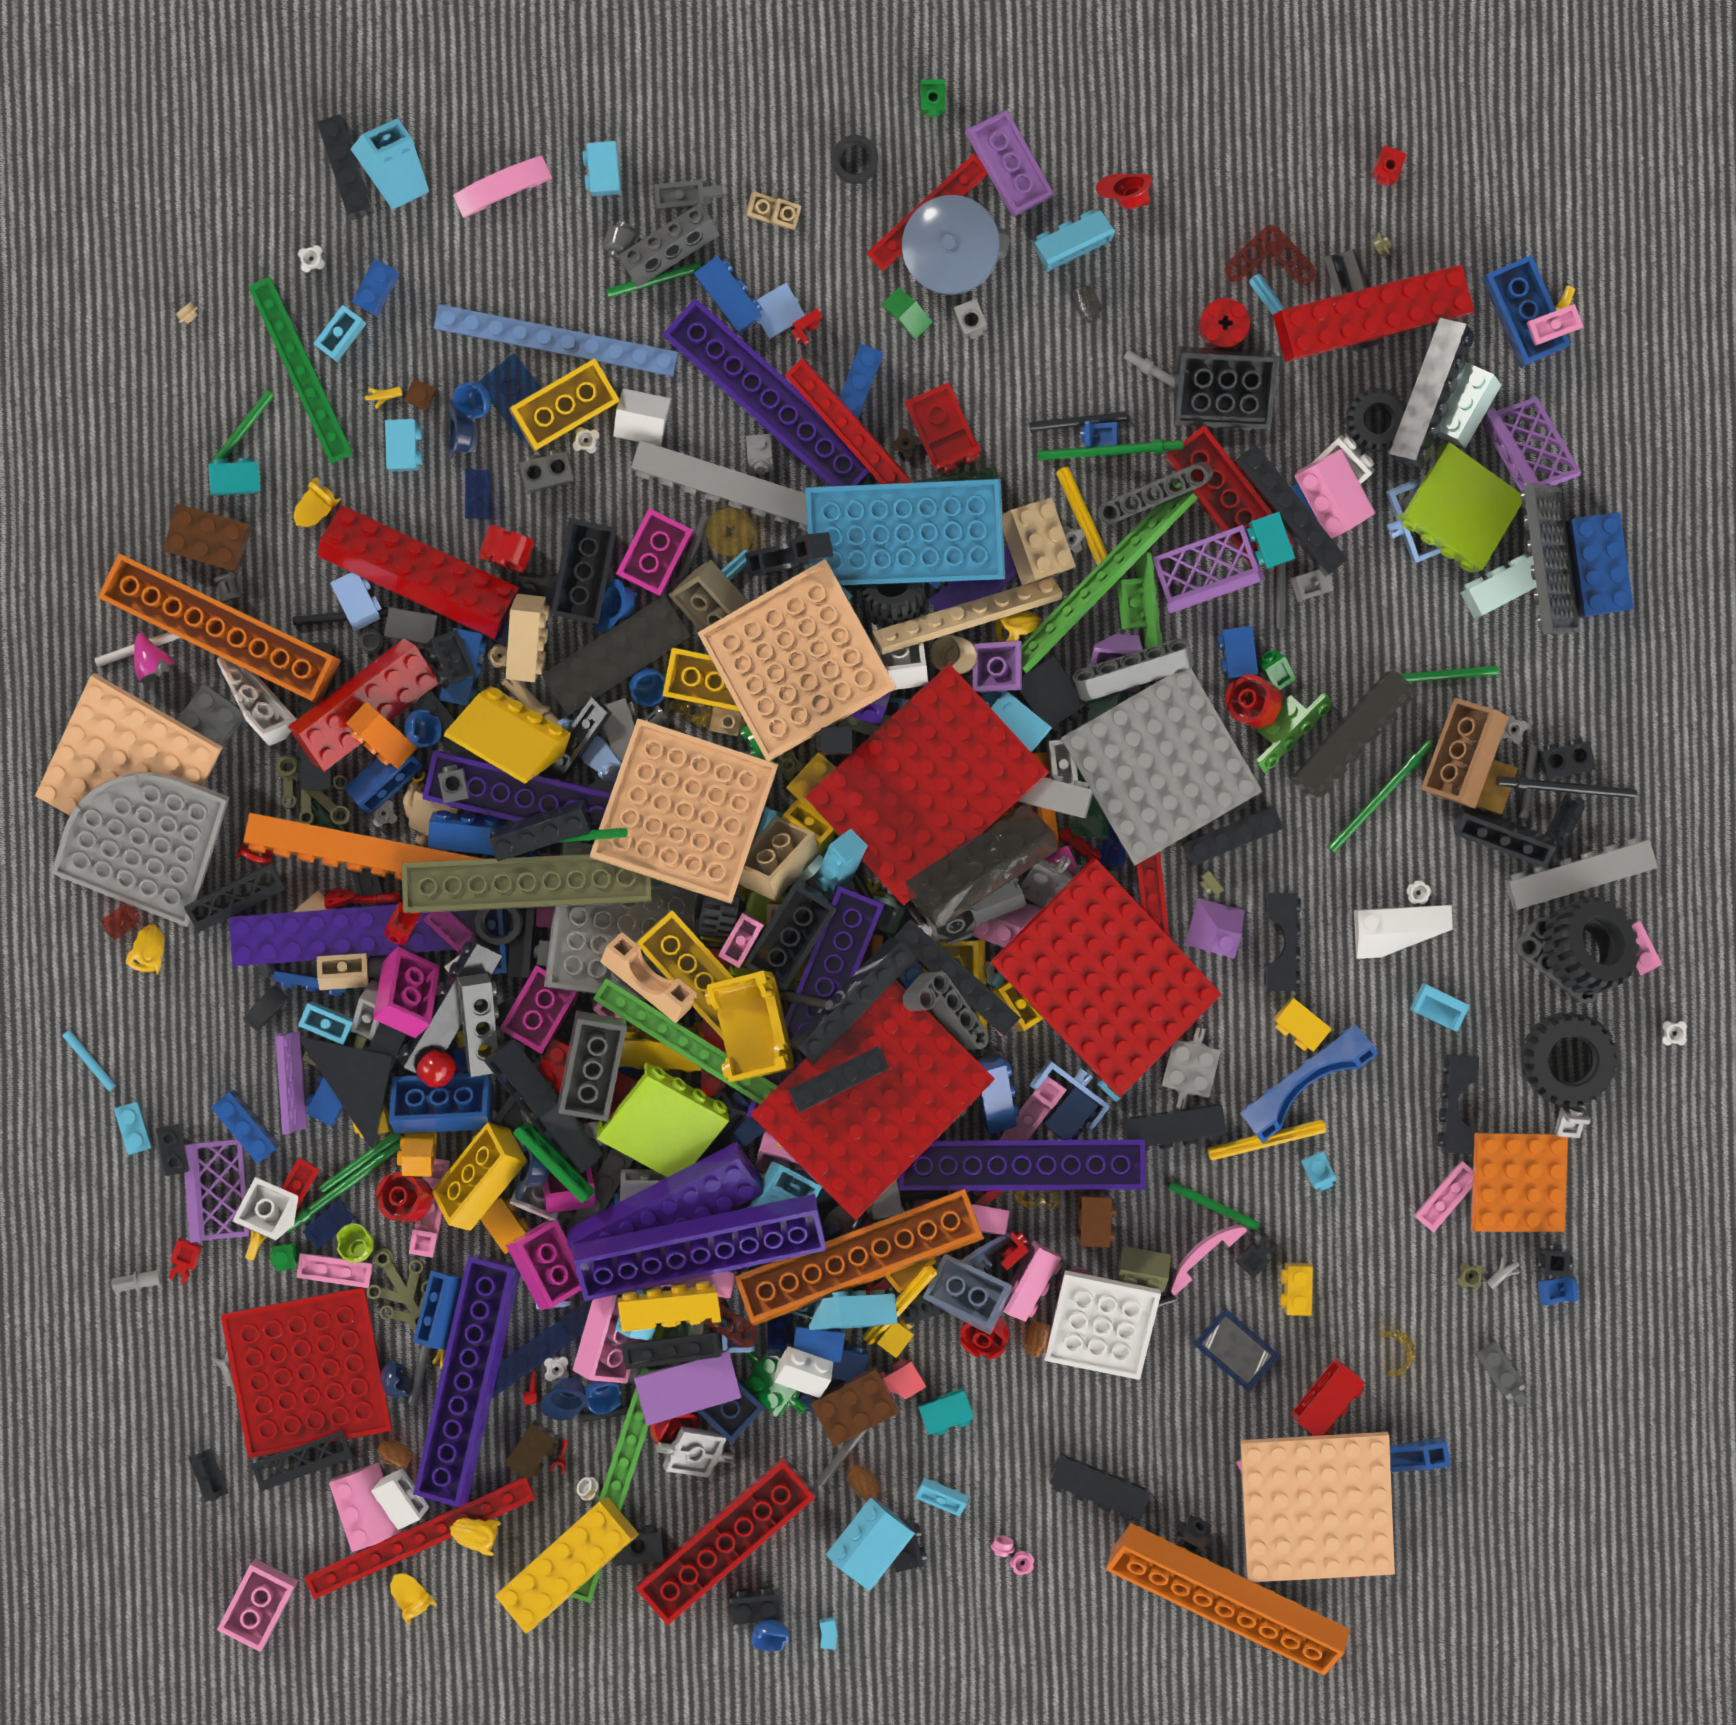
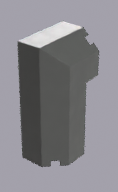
M1010 860L1001 861L916 895L934 941L940 942L939 939L945 940L946 944L950 945L971 937L973 934L972 929L975 925L978 928L983 922L1027 906Z

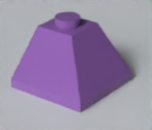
M1114 634L1095 644L1090 666L1142 650L1139 635ZM1137 686L1132 687V688H1128V689H1125V690H1122V691H1123V692H1136V687H1137Z
M1021 641L973 644L977 652V662L973 667V689L976 693L1022 690Z
M1197 898L1185 945L1235 958L1241 937L1245 910Z

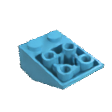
M398 118L362 134L352 146L351 151L392 210L429 192L413 140Z
M1007 691L984 692L980 696L1031 752L1051 730L1047 723Z
M772 1161L762 1180L763 1193L753 1198L749 1207L815 1194L817 1198L822 1187L783 1165Z

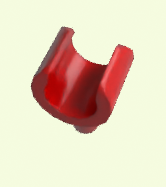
M531 1370L530 1391L523 1393L525 1405L535 1404L538 1401L536 1391L537 1371Z
M563 1439L558 1457L552 1462L551 1472H553L554 1466L559 1464L562 1466L561 1475L566 1469V1461L564 1459L569 1440Z

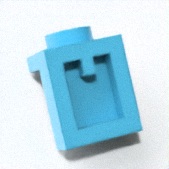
M1324 1151L1301 1160L1314 1189L1319 1188L1322 1191L1333 1186V1181H1336L1337 1177L1333 1173Z

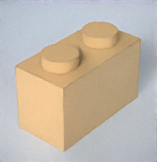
M366 953L318 956L317 977L319 990L367 987L369 985Z

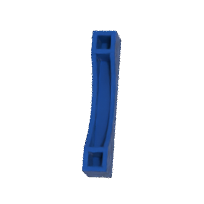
M1357 1025L1347 1028L1341 1033L1339 1038L1332 1043L1326 1044L1317 1055L1306 1059L1300 1068L1287 1074L1278 1085L1267 1089L1257 1101L1249 1103L1240 1115L1263 1143L1282 1128L1284 1118L1291 1104L1307 1086L1333 1072L1359 1069L1378 1055L1374 1045Z
M1443 1437L1390 1445L1391 1472L1431 1470L1451 1466L1448 1445Z

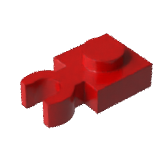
M181 1237L177 1240L170 1262L177 1265L170 1271L169 1279H173L176 1272L182 1274V1284L189 1279L190 1272L188 1269L194 1270L196 1268L202 1245L194 1242L190 1243L189 1240Z

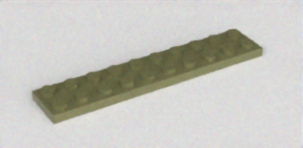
M590 854L508 858L499 862L496 859L402 863L404 913L652 902L651 877L590 858Z

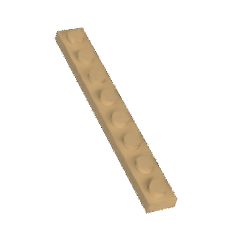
M1052 576L872 631V636L883 655L1061 600L1063 592Z

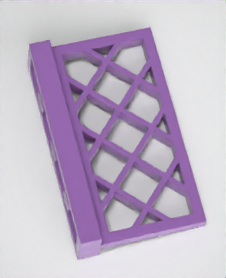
M1537 397L1497 411L1494 407L1487 410L1483 417L1482 425L1520 491L1524 490L1523 484L1539 483L1553 486L1580 476L1581 470ZM1534 406L1538 413L1535 418L1523 414V411ZM1508 415L1517 419L1515 424L1511 425L1505 423L1501 417ZM1520 419L1533 423L1531 431L1517 427ZM1536 425L1547 428L1548 435L1544 436L1535 433ZM1514 433L1527 436L1526 443L1523 444L1515 441L1513 438ZM1533 438L1544 442L1542 450L1529 446L1530 439ZM1547 444L1557 446L1560 450L1559 454L1556 455L1545 451ZM1525 451L1538 455L1537 462L1526 460L1524 457ZM1544 457L1556 461L1553 468L1539 464L1541 458ZM1558 463L1568 465L1571 471L1564 473L1556 470ZM1536 470L1550 474L1549 478L1539 482L1535 476Z
M1245 525L1153 557L1168 601L1166 605L1169 613L1265 580L1263 571H1260ZM1237 532L1241 533L1243 539L1240 549L1228 544L1231 535ZM1226 537L1224 542L1219 539ZM1214 541L1222 545L1217 558L1205 552L1209 542ZM1203 545L1202 550L1196 548L1198 546ZM1226 547L1238 553L1232 565L1220 560ZM1191 549L1200 553L1194 566L1182 560L1187 550ZM1181 553L1179 558L1173 556ZM1203 555L1215 561L1210 573L1197 568ZM1241 555L1250 559L1253 569L1243 571L1236 567ZM1171 558L1177 561L1172 574L1163 570L1160 560ZM1218 563L1230 568L1225 579H1220L1213 575ZM1180 564L1192 569L1187 581L1175 576ZM1196 571L1207 576L1204 586L1200 588L1190 583ZM1233 571H1236V572L1239 573V574H1236V575L1231 576L1232 573H1233ZM1173 579L1185 585L1182 593L1174 597L1170 590ZM1211 579L1216 581L1214 583L1209 584ZM1188 587H1191V588L1194 589V590H1191V591L1186 592L1187 589H1188Z
M301 1032L275 1034L282 1135L291 1134L296 1130L308 1129L307 1114H305L307 1109L305 1106L302 1043L300 1042Z
M237 1139L184 1143L190 1169L184 1173L190 1243L250 1236L249 1229L244 1227V1231L233 1232L226 1226L236 1215L240 1205L234 1210L224 1201L233 1191L241 1196L242 1201L246 1196L242 1145ZM227 1145H237L238 1155L232 1162L221 1154V1151ZM216 1146H222L218 1151L215 1148H213ZM208 1147L216 1154L205 1164L198 1158V1148ZM217 1156L229 1164L221 1175L209 1167ZM237 1159L239 1163V1168L234 1165ZM199 1163L204 1166L201 1171L199 1170ZM230 1167H233L240 1175V1179L234 1186L222 1178ZM206 1169L217 1177L209 1189L200 1182V1176ZM219 1180L231 1188L223 1199H220L211 1191ZM239 1183H240V1187H241V1192H239V1191L236 1189V1187L239 1185ZM201 1187L206 1190L203 1196L201 1194ZM208 1193L219 1201L211 1213L202 1206V1200ZM222 1204L233 1212L224 1224L213 1215ZM203 1211L208 1215L205 1220L203 1219ZM211 1217L221 1225V1228L215 1234L205 1235L204 1224ZM223 1229H226V1230L228 1231V1233H220V1232H221Z

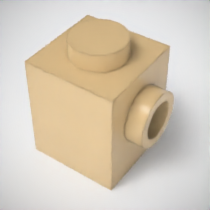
M713 707L709 731L739 737L740 729L746 725L741 712Z

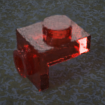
M125 903L100 920L99 923L110 939L114 941L140 923L138 920L140 915L132 905L128 906Z

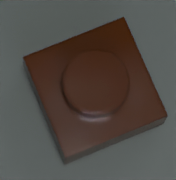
M413 379L404 401L427 412L437 389L417 379Z

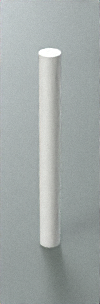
M167 632L149 640L157 647L180 637ZM134 644L95 658L97 667L134 655Z

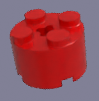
M1221 298L1211 302L1203 311L1198 323L1199 335L1210 348L1233 349L1238 346L1246 337L1250 328V318L1246 307L1230 298ZM1222 320H1226V323L1230 325L1226 330H1223L1222 325H1218Z
M489 525L478 558L488 562L493 561L497 563V566L508 570L512 569L524 573L535 541L519 533L504 530L505 528Z
M1245 674L1240 676L1241 678L1236 682L1233 681L1225 694V705L1231 717L1255 728L1272 725L1281 709V691L1272 682L1253 674Z
M402 1172L389 1174L381 1180L376 1190V1198H378L379 1204L378 1209L383 1216L390 1220L407 1223L418 1222L431 1208L434 1198L431 1192L433 1189L421 1176H402Z

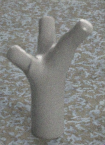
M1501 1258L1498 1272L1487 1281L1489 1286L1494 1289L1507 1277L1519 1274L1520 1271L1518 1269L1514 1270L1519 1266V1263L1515 1262L1506 1267V1259Z
M226 1351L224 1360L213 1356L212 1361L221 1369L227 1386L234 1385L228 1352Z

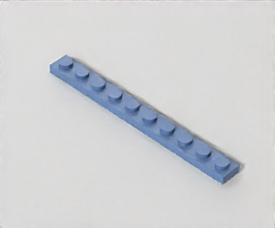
M438 304L434 324L435 330L586 360L595 358L597 362L674 377L678 352L440 304Z

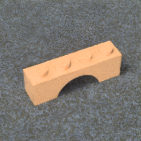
M623 932L606 946L600 962L673 1022L677 1023L691 1009L697 993L679 978L668 980L656 974L645 962L641 953V947Z

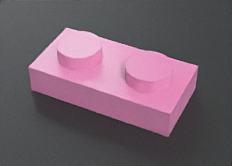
M1575 304L1527 322L1535 346L1583 328Z
M1641 921L1633 923L1632 928L1633 931L1637 932L1638 938L1636 942L1639 944L1640 951L1636 955L1639 957L1637 966L1634 967L1638 975H1643L1662 965Z

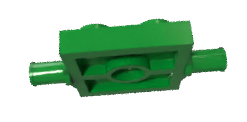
M776 1347L770 1348L763 1358H760L754 1351L747 1352L745 1357L754 1365V1368L744 1384L775 1417L781 1416L790 1405L800 1415L803 1414L808 1407L798 1398L800 1391L775 1383L777 1363L782 1357Z

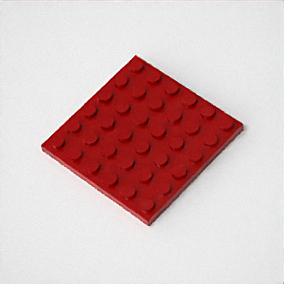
M358 1287L220 1315L248 1458L288 1451L344 1430L347 1439L392 1431L393 1427L387 1396L380 1381L381 1365L366 1288ZM337 1437V1438L331 1439L330 1442L341 1441V1440H340V1437Z

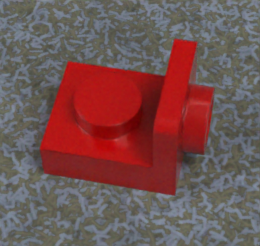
M818 308L792 323L794 330L791 333L798 344L802 342L804 346L809 345V341L803 331L807 329L808 332H811L821 325L819 321L823 319V316Z
M399 902L383 935L395 944L406 945L421 913H404L403 903Z

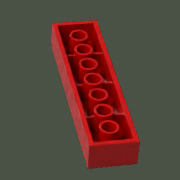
M1461 264L1282 309L1272 316L1286 363L1438 324L1440 318L1448 320L1463 318L1475 311Z
M343 505L340 506L319 543L318 557L493 639L496 638L508 617L519 587Z
M783 1456L667 1556L664 1562L659 1563L637 1582L636 1590L668 1626L814 1500L816 1492L786 1457Z

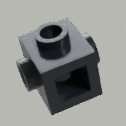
M1550 1243L1547 1248L1540 1247V1253L1536 1255V1267L1539 1268V1272L1546 1275L1547 1279H1561V1276H1569V1271L1573 1266V1257L1570 1255V1251L1562 1248V1244ZM1551 1256L1556 1258L1553 1264H1550Z
M1190 1514L1184 1522H1179L1175 1530V1534L1178 1535L1175 1545L1186 1548L1188 1551L1199 1556L1211 1541L1212 1536L1209 1535L1212 1525Z

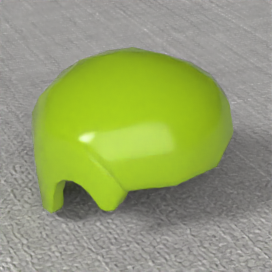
M351 1223L345 1225L336 1235L338 1240L337 1251L347 1262L358 1263L364 1261L373 1251V1237L360 1224Z

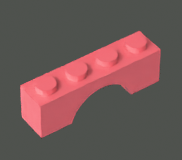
M905 1358L897 1361L892 1365L894 1369L887 1373L884 1371L880 1372L890 1392L896 1393L904 1399L909 1398L926 1387V1382L911 1358L907 1361Z

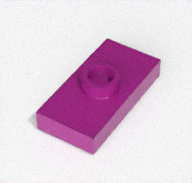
M451 911L429 912L423 918L458 953L461 951L463 944L469 941L472 935H476Z

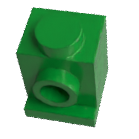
M921 79V114H926V117L935 118L940 117V114H945V79ZM930 94H936L938 99L936 101H930L928 96Z
M296 1241L271 1245L270 1262L272 1266H275L276 1272L298 1267L299 1254Z

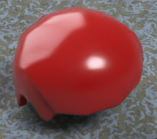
M433 1050L420 1060L416 1073L418 1078L426 1085L437 1088L446 1085L453 1078L456 1064L453 1057L448 1053L444 1052L442 1054Z

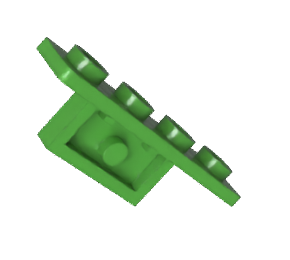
M1145 552L1135 562L1136 579H1124L1116 582L1122 629L1143 627L1145 649L1162 644L1163 639L1159 625L1160 612L1157 607V587L1154 582V562L1151 552Z
M1322 693L1307 709L1290 695L1282 703L1275 722L1270 726L1256 729L1271 744L1256 760L1257 765L1264 773L1273 768L1278 763L1279 758L1285 752L1290 751L1295 746L1296 741L1303 734H1307L1320 717L1325 716L1329 712L1333 703L1328 695Z

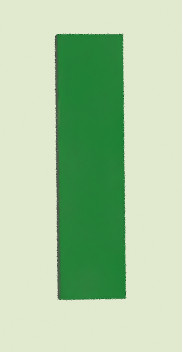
M529 1123L518 1127L513 1132L581 1203L590 1199L596 1193L587 1181Z

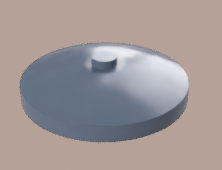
M945 195L924 203L910 217L903 233L902 253L909 272L925 288L940 294H961L978 287L994 270L1000 253V235L995 221L982 205L964 196Z

